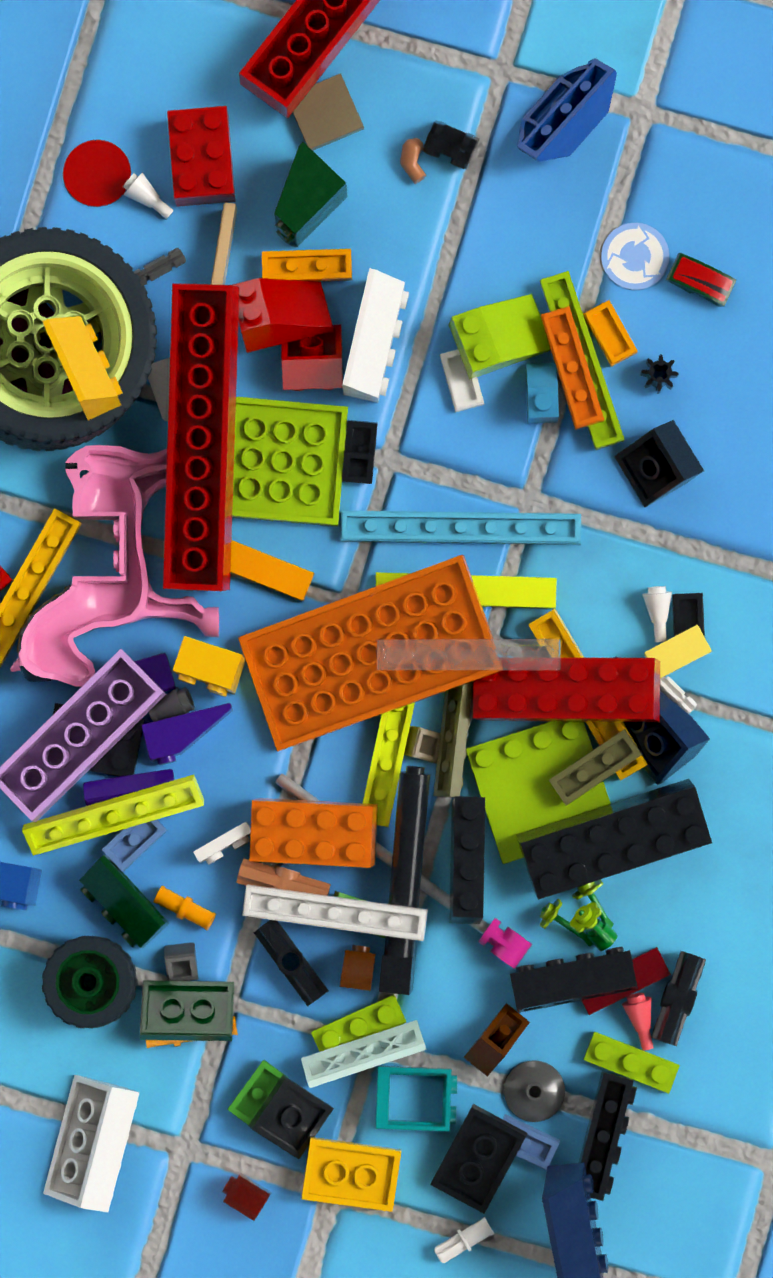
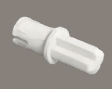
M483 1217L465 1230H457L458 1234L436 1246L434 1251L440 1262L446 1263L467 1249L469 1252L472 1251V1246L490 1235H494V1232L485 1217Z

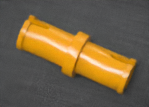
M161 886L153 902L176 913L177 918L181 920L185 918L206 931L210 928L216 916V913L195 904L189 896L184 898L165 886Z

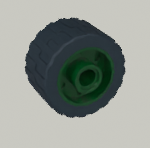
M81 936L76 939H70L64 942L65 944L61 947L56 948L53 951V955L48 958L42 974V992L45 995L47 1005L50 1006L56 1017L61 1018L68 1025L72 1024L78 1028H97L118 1020L124 1012H127L132 1000L135 998L138 979L136 978V967L133 965L130 955L119 944L104 937ZM89 973L96 978V986L91 991L84 986V978Z

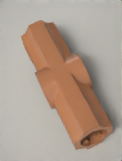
M243 858L236 881V883L244 886L249 884L327 896L331 886L329 883L302 876L300 872L276 865L272 867L261 862L249 861V859Z

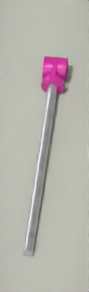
M283 773L275 782L298 800L320 801ZM376 842V857L392 867L393 854ZM421 875L420 889L450 910V895ZM497 918L491 924H488L483 919L480 924H469L483 934L478 942L483 946L487 942L493 945L490 952L513 969L517 967L533 945L509 927L505 931L500 929L501 921Z

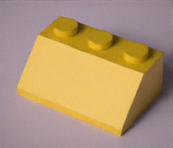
M81 316L51 318L42 321L87 420L121 406L118 395L123 392L116 377L109 378L105 370L110 367L104 351H96L93 342L98 339L91 323L84 325Z

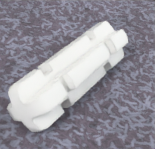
M669 676L660 679V691L685 712L690 714L696 708V702L690 696L686 697L684 695L686 692Z

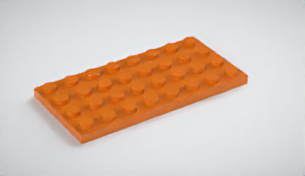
M459 555L238 637L277 751L285 750L504 670L464 555Z

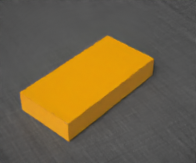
M610 300L583 313L588 327L611 367L638 353Z

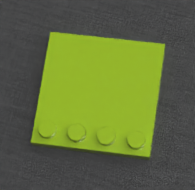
M236 397L232 517L338 527L348 407Z
M551 721L467 748V756L480 796L485 797V812L502 864L523 858L517 834L611 804L604 782H601L566 806L549 781L593 751L584 721Z

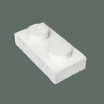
M244 822L193 851L199 863L206 861L210 865L224 857L222 851L228 847L233 846L234 850L250 842L248 836L251 833V828L247 822Z

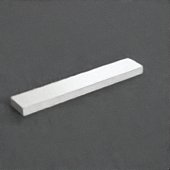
M248 884L245 889L242 916L423 941L428 909Z

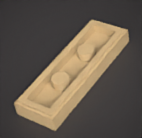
M225 202L223 205L211 285H225L237 215V207L234 203Z

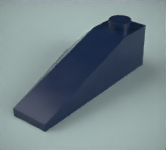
M661 691L659 722H624L625 727L648 764L643 768L657 785L663 783L691 761L710 740L692 716Z

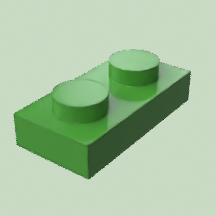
M263 1060L227 1110L249 1125L282 1075H286L266 1060Z

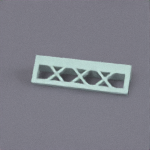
M415 1020L303 1057L301 1061L308 1086L312 1088L427 1049L418 1022Z

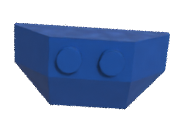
M594 58L588 61V64L576 67L562 74L522 118L519 141L517 143L518 149L538 162L570 156L608 114L617 76L616 70Z

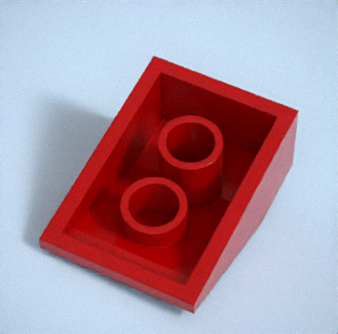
M256 278L233 284L240 287L239 325L247 353L334 331L323 288L319 281Z

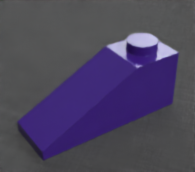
M231 703L143 724L142 729L150 760L152 762L158 761V765L175 762V756L182 755L233 711Z

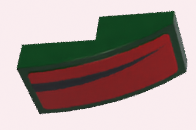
M678 253L666 278L667 281L688 293H696L719 307L725 306L736 283V279L682 253Z

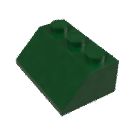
M106 855L100 857L79 880L84 885L80 889L82 893L92 903L97 900L104 907L101 911L102 915L112 925L117 922L125 930L121 935L132 947L138 945L140 948H144L170 924L124 872Z

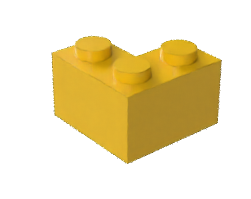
M184 636L173 672L179 674L178 680L192 685H195L197 680L204 682L209 692L226 697L228 692L235 694L246 660L242 654Z

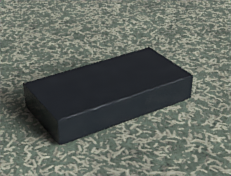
M703 593L672 594L674 637L696 625L699 626L705 637Z

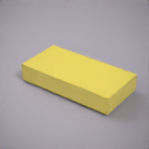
M696 625L644 652L645 658H656L661 661V679L711 653L712 650L699 626Z

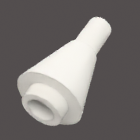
M143 172L139 176L133 173L123 185V188L127 190L124 196L149 208L152 207L166 220L174 211L160 199V196Z
M666 586L648 587V593L642 595L651 622L654 624L655 642L667 641L666 622L672 591H666Z

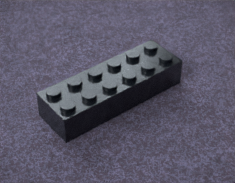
M690 779L516 835L533 891L538 900L712 843L696 787Z

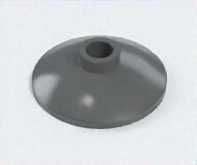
M532 1060L519 1064L509 1073L504 1085V1096L509 1109L517 1117L530 1122H540L549 1119L560 1109L565 1097V1086L561 1075L554 1067L542 1061ZM532 1086L540 1088L541 1093L538 1097L530 1096L529 1089Z

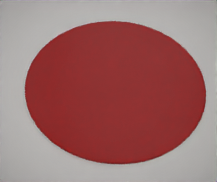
M90 140L78 145L68 155L63 168V179L69 193L80 203L94 207L106 206L118 200L126 191L123 185L131 177V167L125 153L115 144L105 140Z

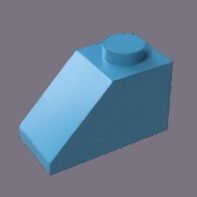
M527 363V424L557 423L559 403L555 363Z

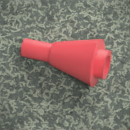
M644 993L631 994L626 997L627 1001L622 1003V1006L635 1031L638 1032L642 1050L653 1049L654 1046L650 1033L652 998L645 997Z

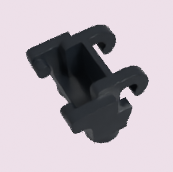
M436 120L428 133L423 152L437 158L440 157V154L451 157L450 163L454 166L467 169L480 138Z

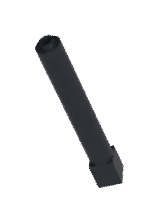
M406 766V771H401L399 775L388 904L419 908L430 774L424 773V767ZM385 936L379 992L411 994L414 983L416 940Z

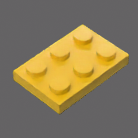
M310 1137L301 1199L393 1212L402 1151L396 1148Z

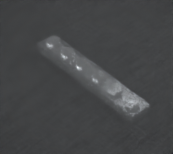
M561 639L377 640V670H561Z

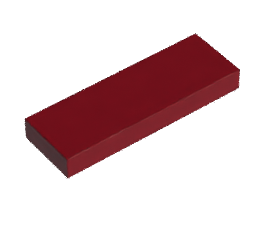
M656 947L632 959L638 990L582 1000L588 1015L671 975L658 948Z

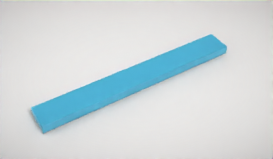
M341 510V542L581 545V514Z

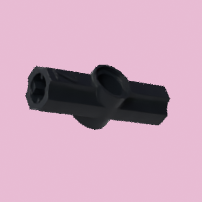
M269 920L253 932L307 1007L329 991L278 921ZM288 953H295L300 959L299 967L293 971L287 970L283 966V958Z
M680 951L671 980H668L660 1002L661 1010L651 1038L677 1046L686 1017L690 1015L698 992L696 987L702 975L706 959Z

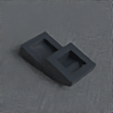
M348 420L342 481L372 484L378 422Z

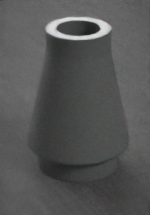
M176 687L166 694L149 711L152 721L155 722L187 714L189 711L194 710L195 706L190 692L186 687L182 689Z

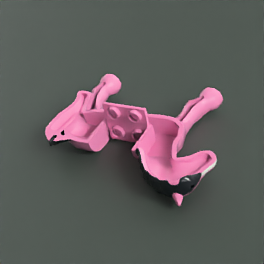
M89 445L74 452L65 462L67 476L74 488L73 517L88 520H114L113 532L116 542H119V550H114L113 565L116 568V572H119L121 576H73L72 585L66 586L63 592L53 595L48 601L40 605L35 612L29 614L18 634V659L11 666V672L21 671L23 676L30 682L57 680L75 687H82L95 674L93 662L78 650L73 638L96 628L116 627L148 618L186 620L194 623L204 636L219 638V607L204 608L191 596L183 598L162 597L153 591L149 582L142 549L141 524L144 509L149 499L156 492L166 487L167 449L148 454L133 451L122 446ZM81 471H89L88 473L83 475L82 478H80Z

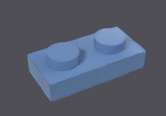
M158 820L123 829L102 851L124 872L167 829Z
M505 1114L503 1120L527 1132V1136L516 1156L547 1170L560 1140Z

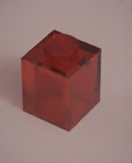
M240 1173L237 1179L231 1176L222 1191L227 1195L223 1200L224 1203L255 1221L272 1193Z

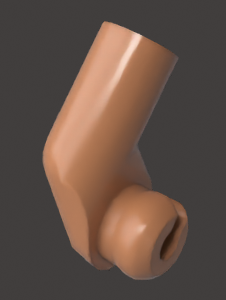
M418 138L408 139L403 144L400 158L401 166L414 184L419 183L427 176L417 163L418 156L424 149L423 142Z

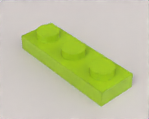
M391 995L312 1031L311 1034L319 1052L400 1026L406 1023V1019L395 995Z
M595 1031L583 1058L587 1062L668 1094L680 1067L679 1064Z

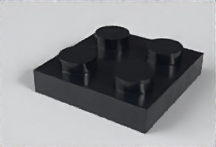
M282 1075L248 1126L294 1157L300 1159L309 1146L310 1137L316 1136L334 1108Z

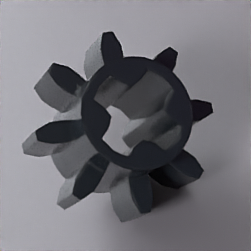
M662 354L659 355L658 361L655 362L648 358L646 364L650 369L642 370L640 373L641 376L648 379L645 388L652 385L656 387L657 394L660 393L661 388L665 385L671 390L673 383L669 379L677 378L679 375L678 372L672 371L671 368L675 361H663ZM655 369L657 371L662 369L666 371L664 379L662 377L654 378Z

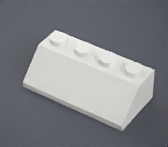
M369 268L342 387L343 395L378 403L380 395L386 396L389 378L384 376L386 367L393 366L396 350L391 349L393 337L399 338L403 321L398 320L400 309H406L409 292L404 291L405 282Z
M74 1074L43 1194L79 1208L102 1212L109 1211L140 1092Z

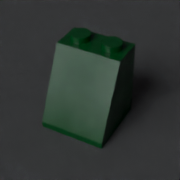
M304 142L298 147L274 212L275 226L278 229L276 233L287 244L292 241L297 247L347 198L346 182Z

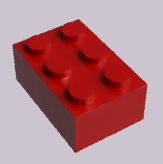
M227 106L167 111L176 206L236 202Z

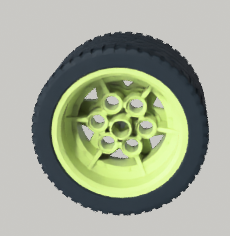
M38 227L37 230H33V228L24 229V232L17 231L9 236L5 235L0 238V338L3 340V344L0 346V440L4 441L5 444L17 445L18 448L40 451L41 449L54 451L55 449L62 450L67 449L69 446L75 447L84 442L86 443L104 433L124 415L140 395L151 373V365L156 354L157 339H155V336L157 335V327L155 325V314L151 309L153 306L150 298L148 299L147 297L148 292L145 286L141 285L139 276L134 274L133 268L129 263L123 261L124 258L121 255L115 254L111 247L108 245L104 246L101 244V241L95 238L91 239L84 233L80 232L78 234L74 230L66 229L64 231L61 228L52 227V229ZM29 289L25 306L7 301L13 295ZM62 290L75 295L84 303L66 307ZM42 303H49L53 306L55 313L52 317L45 318L38 312V306ZM81 316L84 325L91 323L95 334L101 333V350L104 351L110 367L105 370L109 378L116 377L123 392L118 395L121 406L87 420L74 390L62 394L64 381L68 379L52 342L50 348L39 344L40 336L49 339L42 322L46 319ZM20 317L25 319L28 323V329L24 332L15 331L11 325L13 319ZM15 348L25 349L28 354V360L23 363L14 361L11 356L12 350ZM44 363L50 364L54 369V376L48 379L41 377L38 373V366ZM24 378L27 392L18 389L10 382Z

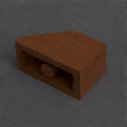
M352 945V951L345 950L340 987L371 991L376 954L370 953V947Z
M506 1003L478 1037L464 1058L488 1077L506 1056L530 1022Z

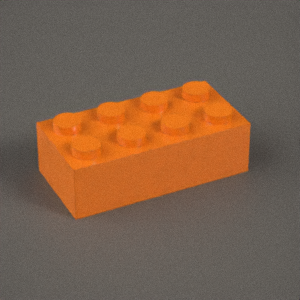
M269 798L252 800L249 861L371 868L375 865L378 804Z

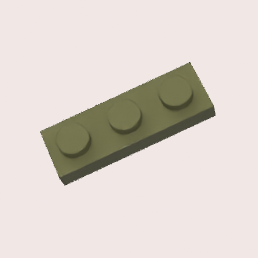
M624 729L549 781L567 806L642 756V753Z

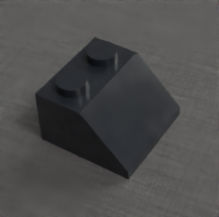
M674 420L653 428L614 456L644 507L651 505L704 472Z

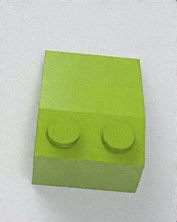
M532 294L466 311L452 316L448 324L469 380L551 351L540 313Z

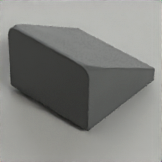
M183 943L165 946L164 958L168 981L198 980L195 944Z

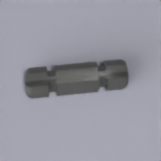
M175 248L168 252V256L162 255L144 265V269L141 271L140 269L135 270L134 274L139 276L141 279L140 283L144 286L148 280L153 281L172 270L171 267L175 266L177 268L184 264L186 259L179 248Z

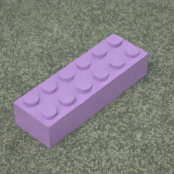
M120 649L0 766V789L31 821L37 822L166 693Z

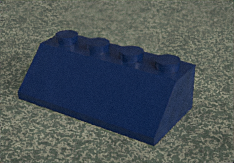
M584 1163L547 1167L542 1202L557 1278H603L604 1273H608L609 1269L607 1254H602L600 1248L604 1242L602 1228H597L595 1220H598V1205L596 1201H591L590 1193H593V1179L591 1174H586Z

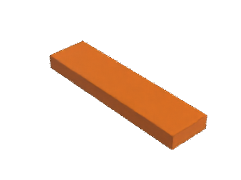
M570 306L541 314L542 324L575 430L604 422Z

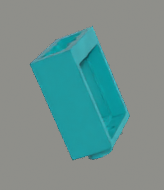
M378 1066L376 1129L450 1131V1124L456 1125V1106H450L451 1094H457V1075H451V1068ZM390 1074L443 1076L442 1122L388 1120Z

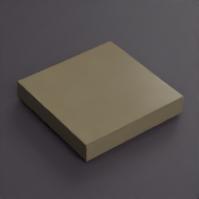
M341 73L316 83L293 111L305 143L313 151L364 129Z

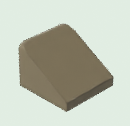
M410 726L404 756L437 764L440 733L421 727Z

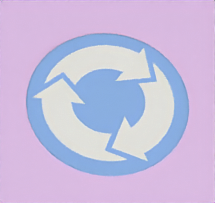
M627 223L617 227L608 235L602 247L601 261L604 271L614 283L626 289L640 290L654 285L663 277L669 264V248L664 237L655 228L643 223Z

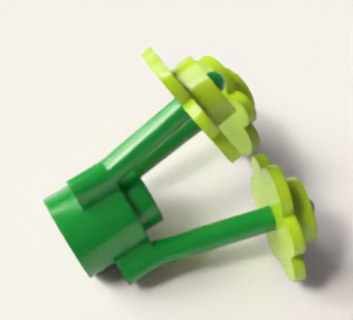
M601 879L577 887L578 891L572 897L578 900L588 896L591 903L580 907L570 922L558 915V910L562 906L559 898L553 904L549 902L542 908L540 926L544 929L555 920L583 939L589 947L595 945L599 951L606 950L617 939V934L612 929L614 923L607 917L594 894L603 885Z

